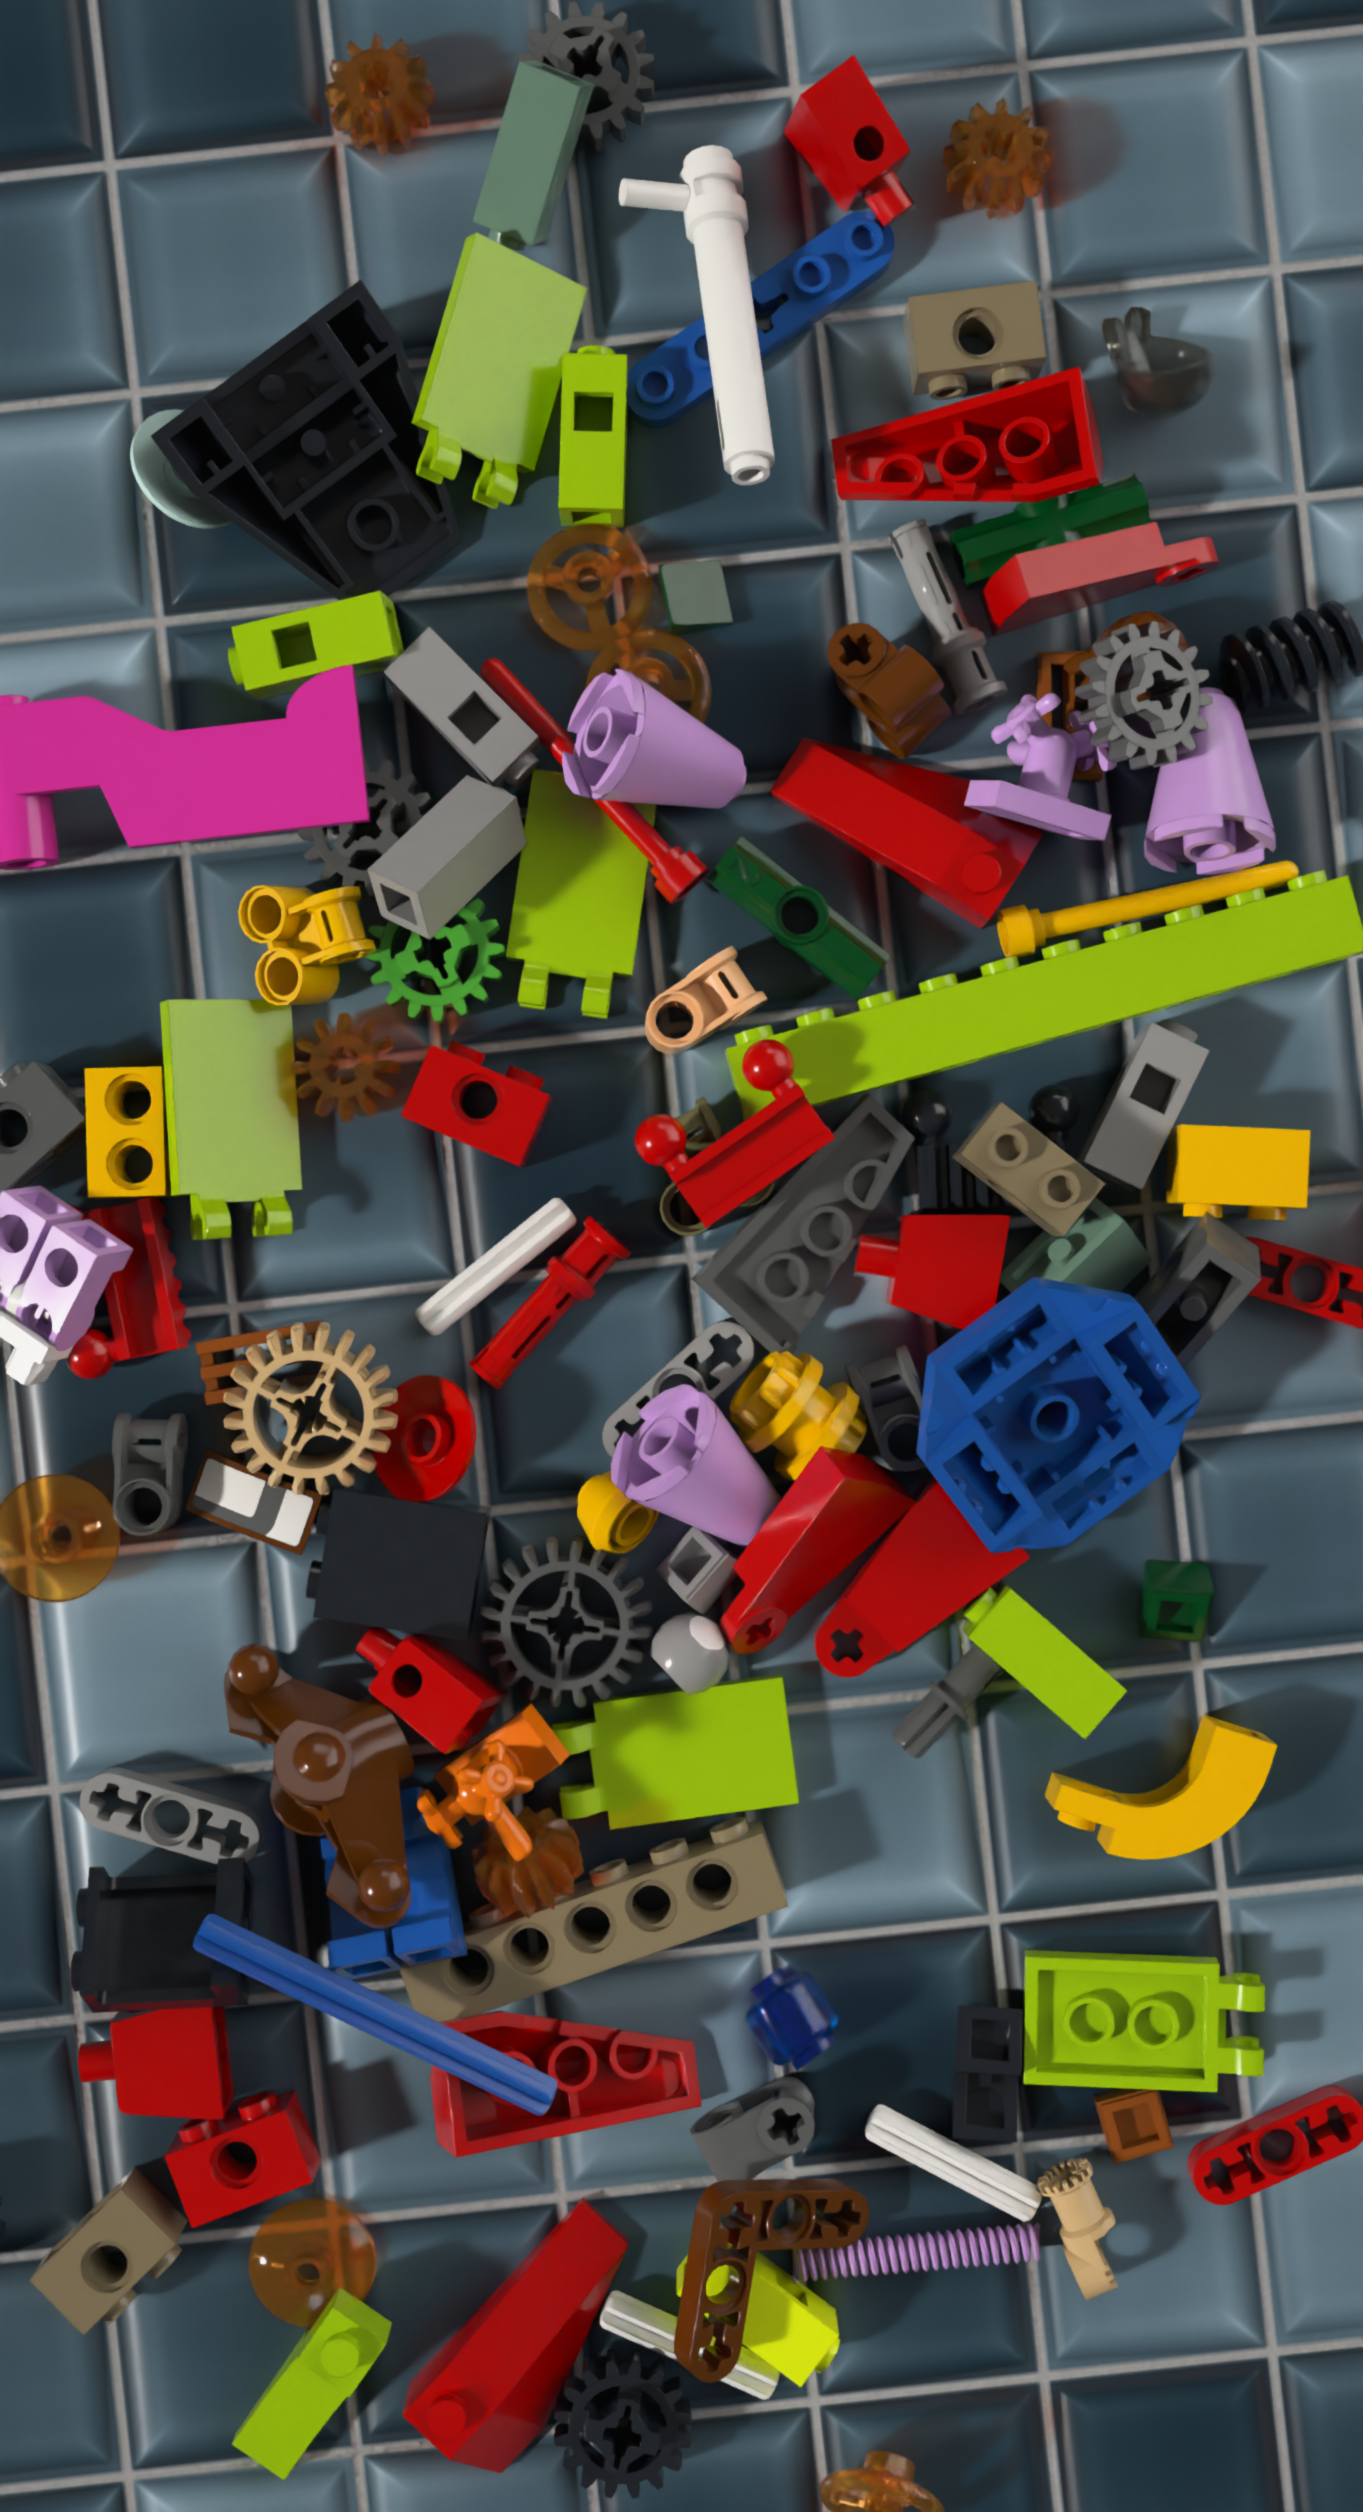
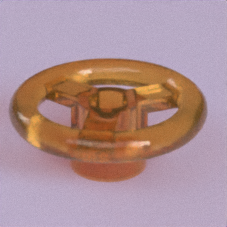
M599 524L576 525L553 535L536 553L527 577L528 603L539 626L557 642L578 650H602L626 640L644 621L653 596L651 570L640 548L622 532ZM580 544H599L613 549L606 557L595 551L579 552L567 561L564 569L552 565L556 558L564 551ZM629 566L634 580L633 599L625 615L617 623L610 626L604 602L610 597L614 589V578ZM586 576H594L600 580L601 585L596 591L588 593L580 590L578 583ZM546 586L566 591L568 597L573 602L585 607L590 631L571 628L557 618L548 603Z
M635 630L611 641L593 661L587 676L585 689L596 676L603 672L609 674L611 668L617 663L622 670L633 673L644 682H655L660 687L659 693L672 702L692 701L688 713L704 724L712 698L709 672L697 651L680 637L662 630ZM645 648L665 651L676 657L684 665L691 679L673 680L670 669L662 661L655 658L639 659L634 651Z
M868 2452L865 2456L863 2469H844L833 2472L824 2478L820 2485L821 2500L830 2512H904L903 2508L910 2505L915 2506L922 2512H945L944 2506L938 2498L927 2489L913 2482L915 2465L907 2458L892 2452Z

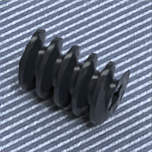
M1334 600L1321 604L1317 611L1310 608L1298 611L1292 620L1286 616L1274 619L1268 628L1262 624L1250 627L1244 636L1237 632L1226 635L1220 644L1219 670L1222 688L1226 696L1236 700L1241 715H1245V695L1248 694L1251 695L1259 709L1269 707V687L1272 686L1275 687L1283 701L1293 699L1294 679L1296 678L1299 679L1307 693L1317 691L1319 685L1318 671L1322 670L1326 680L1331 685L1341 683L1343 678L1342 663L1346 662L1350 672L1355 677L1363 676L1362 637L1350 613L1342 604Z

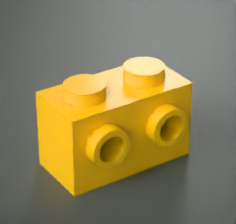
M1186 1124L1173 1126L1168 1135L1165 1204H1184V1217L1201 1218L1208 1212L1215 1218H1222L1223 1206L1247 1207V1219L1286 1221L1287 1209L1307 1208L1311 1130Z

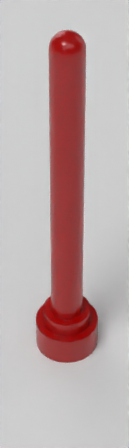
M489 658L485 660L480 668L482 679L538 735L540 742L562 765L563 751L573 754L575 741L499 659ZM594 800L653 865L650 872L657 879L654 886L671 905L686 896L708 873L709 869L692 850L685 853L678 845L672 848L630 802Z

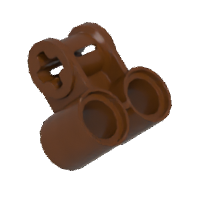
M863 623L845 625L836 631L829 641L827 653L830 666L836 673L838 689L845 698L867 716L866 722L871 731L896 757L906 760L951 716L948 705L939 694L944 689L942 679L931 664L912 647L904 645L898 650L877 629Z

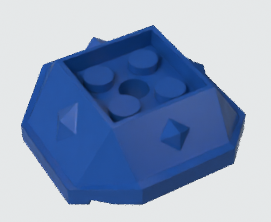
M1033 1277L927 1356L916 1453L991 1553L1011 1552L1014 1548L1043 1549L1064 1547L1170 1469L1182 1442L1187 1419L1193 1418L1202 1397L1140 1303L1130 1294ZM1052 1402L1051 1406L1044 1413L1038 1415L1045 1405Z

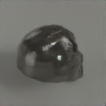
M1131 307L1125 315L1124 325L1121 319L1117 317L1104 319L1102 324L1103 338L1110 351L1109 357L1114 367L1115 380L1120 387L1123 404L1131 413L1142 415L1145 418L1170 419L1195 406L1203 399L1214 377V354L1209 348L1184 340L1152 336L1150 331L1151 312L1143 307Z

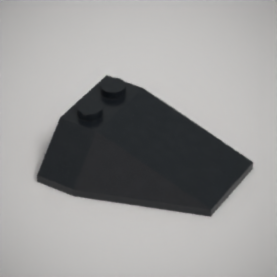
M361 280L151 435L153 441L193 494L338 600L381 591L388 597L462 542L444 479L438 485L416 475L417 464L429 431L412 424L419 397L400 336Z

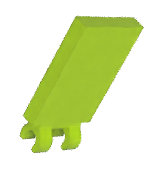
M477 232L466 237L412 424L429 431L417 464L416 475L438 485L442 483L443 477L454 480L461 464L462 450L484 460L473 490L472 500L492 509H497L499 502L511 505L518 486L517 472L526 474L535 470L562 378L563 353H569L588 288Z
M533 769L524 828L527 845L521 850L506 952L508 961L524 963L518 1003H520V1007L545 1010L550 974L584 978L586 982L581 1007L582 1016L608 1019L613 977L633 978L649 860L594 800L576 795L565 783L564 773ZM631 803L654 828L657 804Z
M174 999L160 1002L171 1196L190 1195V1230L192 1240L231 1237V1217L226 1205L227 1202L252 1201L251 1226L253 1237L292 1234V1213L284 1191L302 1190L291 1005L277 1006L267 1002L265 999Z
M781 1673L720 1681L705 1692L688 1695L681 1687L611 1696L606 1700L597 1698L593 1699L595 1718L552 1723V1731L570 1755L590 1750L594 1782L560 1786L561 1793L559 1795L563 1820L584 1818L599 1812L608 1811L611 1830L799 1804Z
M1025 1950L1024 2084L1218 2092V2073L1264 2076V2049L1259 2047V2038L1252 2036H1232L1226 2038V2009L1246 2012L1265 2011V1985L1260 1983V1975L1254 1973H1233L1219 1976L1220 1964L1216 1957Z

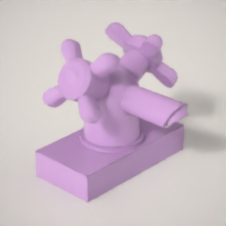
M1055 693L1045 694L1039 701L1031 694L1024 695L1021 698L1020 704L1008 714L1007 721L996 726L991 732V737L996 744L1002 743L1012 735L1016 739L1009 742L1007 754L1014 764L1023 766L1018 785L1002 780H970L964 806L1070 839L1105 841L1111 815L1071 803L1070 799H1068L1076 760L1077 766L1082 772L1092 768L1095 758L1103 771H1109L1116 767L1117 763L1108 761L1109 743L1095 747L1092 746L1090 740L1097 728L1094 722H1079L1078 716L1082 713L1081 711H1073L1068 714L1069 723L1076 732L1069 734L1063 729L1049 727L1041 716L1060 704L1061 700Z

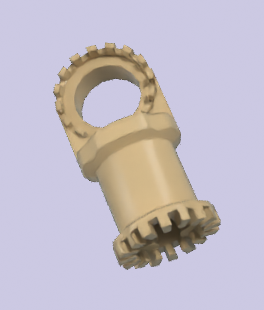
M1070 2158L1067 2162L1068 2166L1062 2161L1059 2162L1061 2169L1058 2170L1053 2165L1049 2168L1050 2171H1045L1044 2176L1037 2179V2186L1043 2196L1050 2197L1062 2223L1059 2234L1064 2244H1061L1087 2302L1118 2287L1098 2242V2239L1105 2236L1115 2225L1116 2219L1109 2207H1103L1090 2179L1093 2175V2168L1086 2158L1083 2160L1082 2158H1077L1075 2161L1073 2158Z

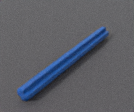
M216 1914L207 1915L194 1938L193 1948L196 1951L535 2115H544L553 2102L558 2083L555 2078Z

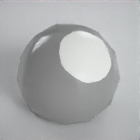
M688 1612L674 1615L660 1624L651 1638L648 1654L688 1695L705 1692L720 1681L728 1667L730 1649L728 1641L719 1628V1624L706 1615Z

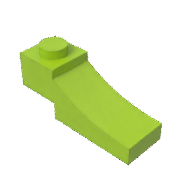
M339 2287L310 2330H306L235 2434L232 2445L285 2480L325 2423L347 2397H351L387 2344L392 2322Z

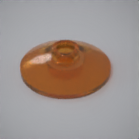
M65 1474L43 1475L22 1483L10 1492L1 1503L0 1572L8 1583L22 1594L44 1602L70 1601L94 1590L111 1572L119 1553L120 1527L114 1518L113 1507L108 1499L89 1482ZM56 1524H63L71 1531L72 1538L67 1547L58 1546L52 1539V1529Z
M319 2198L296 2200L275 2210L257 2231L249 2254L251 2283L262 2304L279 2319L301 2327H313L339 2287L363 2302L371 2288L376 2269L374 2244L364 2223L346 2207L336 2202ZM306 2263L313 2264L318 2268L320 2277L315 2280L305 2279L299 2274L298 2267Z

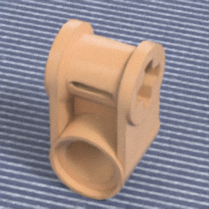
M734 946L720 951L691 971L685 979L658 995L651 1002L645 1018V1034L649 1043L656 1050L665 1054H681L688 1051L718 1030H724L738 1022L768 1000L763 991L756 992L735 961L738 952ZM669 1007H677L684 1010L691 1020V1031L679 1039L668 1038L658 1030L656 1025L657 1015Z

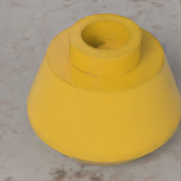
M611 1471L591 1477L582 1486L578 1494L577 1517L595 1550L602 1549L606 1555L625 1553L639 1545L652 1530L659 1514L654 1509L628 1499L612 1482Z

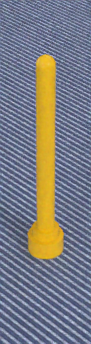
M1285 860L1042 914L1038 908L1027 910L1025 905L998 910L996 915L1000 944L1006 958L1034 955L1035 948L1045 946L1047 938L1221 901L1232 895L1263 887L1264 891L1285 887L1288 886L1287 881L1298 877L1299 870L1295 863Z

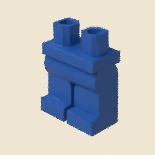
M422 1787L400 1791L406 1864L411 1881V1904L405 1918L397 1925L386 1929L372 1928L363 1924L328 1897L332 1941L327 1942L329 1969L350 1980L404 1969L403 1961L409 1966L414 1967L468 1955L450 1848L445 1845L443 1838L438 1837L427 1827L426 1820L422 1815L423 1813L417 1808L419 1794L424 1790ZM328 1838L320 1840L322 1858L326 1861L325 1884L327 1890L337 1853Z

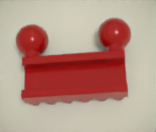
M765 1039L752 1044L745 1052L742 1060V1071L748 1083L758 1090L771 1092L776 1100L693 1158L689 1159L685 1153L687 1145L685 1129L672 1116L665 1114L652 1115L642 1121L636 1130L635 1147L639 1156L651 1165L664 1167L705 1228L835 1139L831 1130L825 1126L804 1096L805 1093L799 1084L793 1079V1056L790 1050L779 1041Z
M144 1198L132 1203L108 1208H97L84 1212L75 1205L69 1204L83 1214L82 1220L91 1219L134 1249L124 1269L113 1272L104 1289L113 1336L110 1337L98 1329H88L85 1335L73 1346L68 1358H65L71 1372L83 1379H97L106 1375L117 1361L187 1348L192 1336L191 1331L183 1323V1318L187 1311L186 1306L178 1298V1293L182 1286L181 1281L173 1273V1268L177 1261L176 1256L168 1248V1243L172 1237L171 1232L163 1223V1218L167 1213L166 1207L158 1198Z

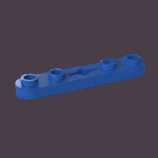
M870 211L851 213L750 283L753 305L760 314L778 306L780 299L785 301L770 317L769 327L771 331L764 333L757 327L761 361L875 282L888 270L895 248L894 233L890 225L883 228L875 214ZM704 316L642 358L628 371L627 408L629 415L637 423L649 428H663L674 423L714 395Z

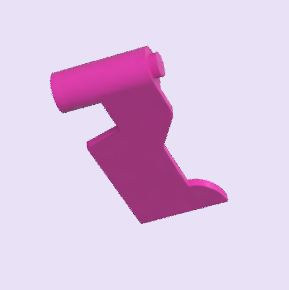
M353 665L330 669L305 682L291 697L287 706L286 718L178 731L162 730L89 696L30 702L29 697L23 695L0 696V869L32 870L59 864L52 793L101 788L128 847L131 849L371 822Z

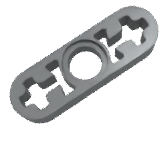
M730 1321L716 1322L703 1330L609 1416L602 1433V1440L607 1453L613 1458L617 1446L615 1442L620 1436L616 1424L622 1419L631 1425L637 1423L641 1419L637 1414L642 1409L637 1403L645 1396H649L650 1401L658 1396L660 1386L667 1377L674 1374L686 1375L693 1380L697 1391L708 1394L713 1400L748 1369L753 1360L754 1344L749 1333L742 1326ZM719 1333L721 1337L727 1339L735 1334L742 1341L736 1349L741 1359L734 1366H731L726 1361H722L715 1366L709 1374L720 1381L709 1390L701 1374L693 1367L685 1364L684 1360L692 1353H696L700 1364H702L714 1351L712 1344L709 1342L712 1336Z
M120 1767L107 1768L97 1773L86 1783L80 1795L82 1815L93 1827L217 1865L218 1859L244 1858L247 1863L260 1848L264 1839L263 1821L259 1814L251 1807ZM111 1784L119 1786L118 1797L135 1804L143 1798L144 1792L150 1793L151 1798L144 1806L141 1814V1824L133 1821V1818L139 1811L137 1808L120 1805L113 1814L104 1811L106 1801L97 1797V1792H104ZM166 1800H175L182 1803L187 1808L190 1816L188 1828L178 1834H171L162 1830L156 1821V1809L159 1803ZM204 1810L211 1811L213 1815L206 1825L225 1829L232 1820H236L242 1823L240 1833L249 1837V1842L241 1841L235 1850H230L225 1847L226 1836L208 1830L202 1837V1842L194 1840L193 1837L203 1823Z

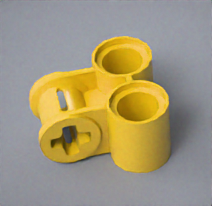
M259 885L252 887L244 894L238 910L241 928L244 934L252 941L267 943L269 949L259 959L255 971L256 986L260 995L267 1002L277 1006L325 1003L333 997L338 989L340 975L337 964L361 959L376 952L374 940L366 939L357 902L362 899L359 887L346 886L315 894L311 889L302 886Z

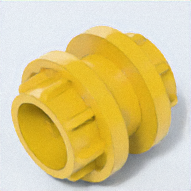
M775 1351L767 1355L753 1368L736 1391L730 1404V1420L739 1427L738 1436L750 1451H761L770 1444L775 1446L778 1451L774 1460V1469L787 1480L795 1481L820 1446L855 1453L867 1430L866 1414H862L861 1409L858 1407L860 1396L846 1382H837L826 1390L819 1385L823 1373V1365L811 1354L806 1352L795 1357L788 1351L781 1353Z

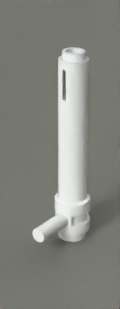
M715 145L702 146L686 155L683 161L684 168L679 175V184L623 178L619 187V202L621 206L681 211L684 214L686 236L694 244L724 470L732 476V481L736 484L755 485L768 479L770 468L775 463L744 240L749 224L746 201L741 197L744 192L742 172L739 164L733 160V154L729 149Z

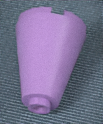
M615 669L617 674L612 676L603 672L596 676L582 693L570 717L567 731L577 734L574 752L571 754L563 751L562 757L565 783L574 794L591 800L720 809L738 797L743 790L747 772L741 751L633 673L622 669Z
M1204 687L1199 688L1200 693L1213 697V704L1199 708L1198 714L1209 725L1207 730L1191 735L1196 745L1193 751L1177 755L1176 762L1160 766L1144 839V856L1148 862L1164 871L1177 873V862L1196 863L1197 875L1234 872L1255 866L1264 861V849L1266 847L1272 852L1276 848L1275 829L1238 704L1233 698L1224 695L1222 690Z
M686 1384L663 1391L638 1412L637 1415L645 1421L633 1438L624 1431L619 1439L611 1461L612 1482L632 1501L746 1548L781 1501V1495L708 1394L697 1391L693 1386Z

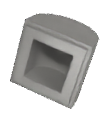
M692 1527L655 1571L689 1606L704 1615L738 1576L733 1565L739 1557L714 1535Z

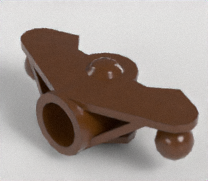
M258 1644L242 1646L233 1654L229 1661L228 1670L224 1678V1697L229 1732L272 1744L274 1748L273 1769L275 1773L271 1780L270 1801L275 1815L287 1828L299 1834L327 1836L337 1853L326 1890L328 1897L363 1924L372 1928L386 1929L397 1925L405 1918L411 1904V1881L406 1864L399 1782L412 1776L414 1773L412 1754L401 1728L390 1710L372 1694L357 1702L300 1681L279 1668L275 1654L266 1646Z

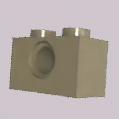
M1036 280L908 297L903 326L912 395L929 393L931 399L948 400L967 393L968 388L993 385V390L997 391L1038 379L1046 359V350ZM968 335L979 336L987 342L990 351L982 355L970 354L962 348L959 340Z
M1002 1102L991 1107L953 1155L956 1161L1053 1237L1064 1236L1105 1185L1103 1181Z
M134 2167L44 2256L29 2281L84 2336L101 2318L108 2324H111L124 2312L137 2295L132 2287L146 2273L153 2279H156L173 2263L182 2251L177 2241L188 2220ZM111 2245L119 2248L125 2254L127 2262L116 2264L109 2261L103 2255L101 2246Z

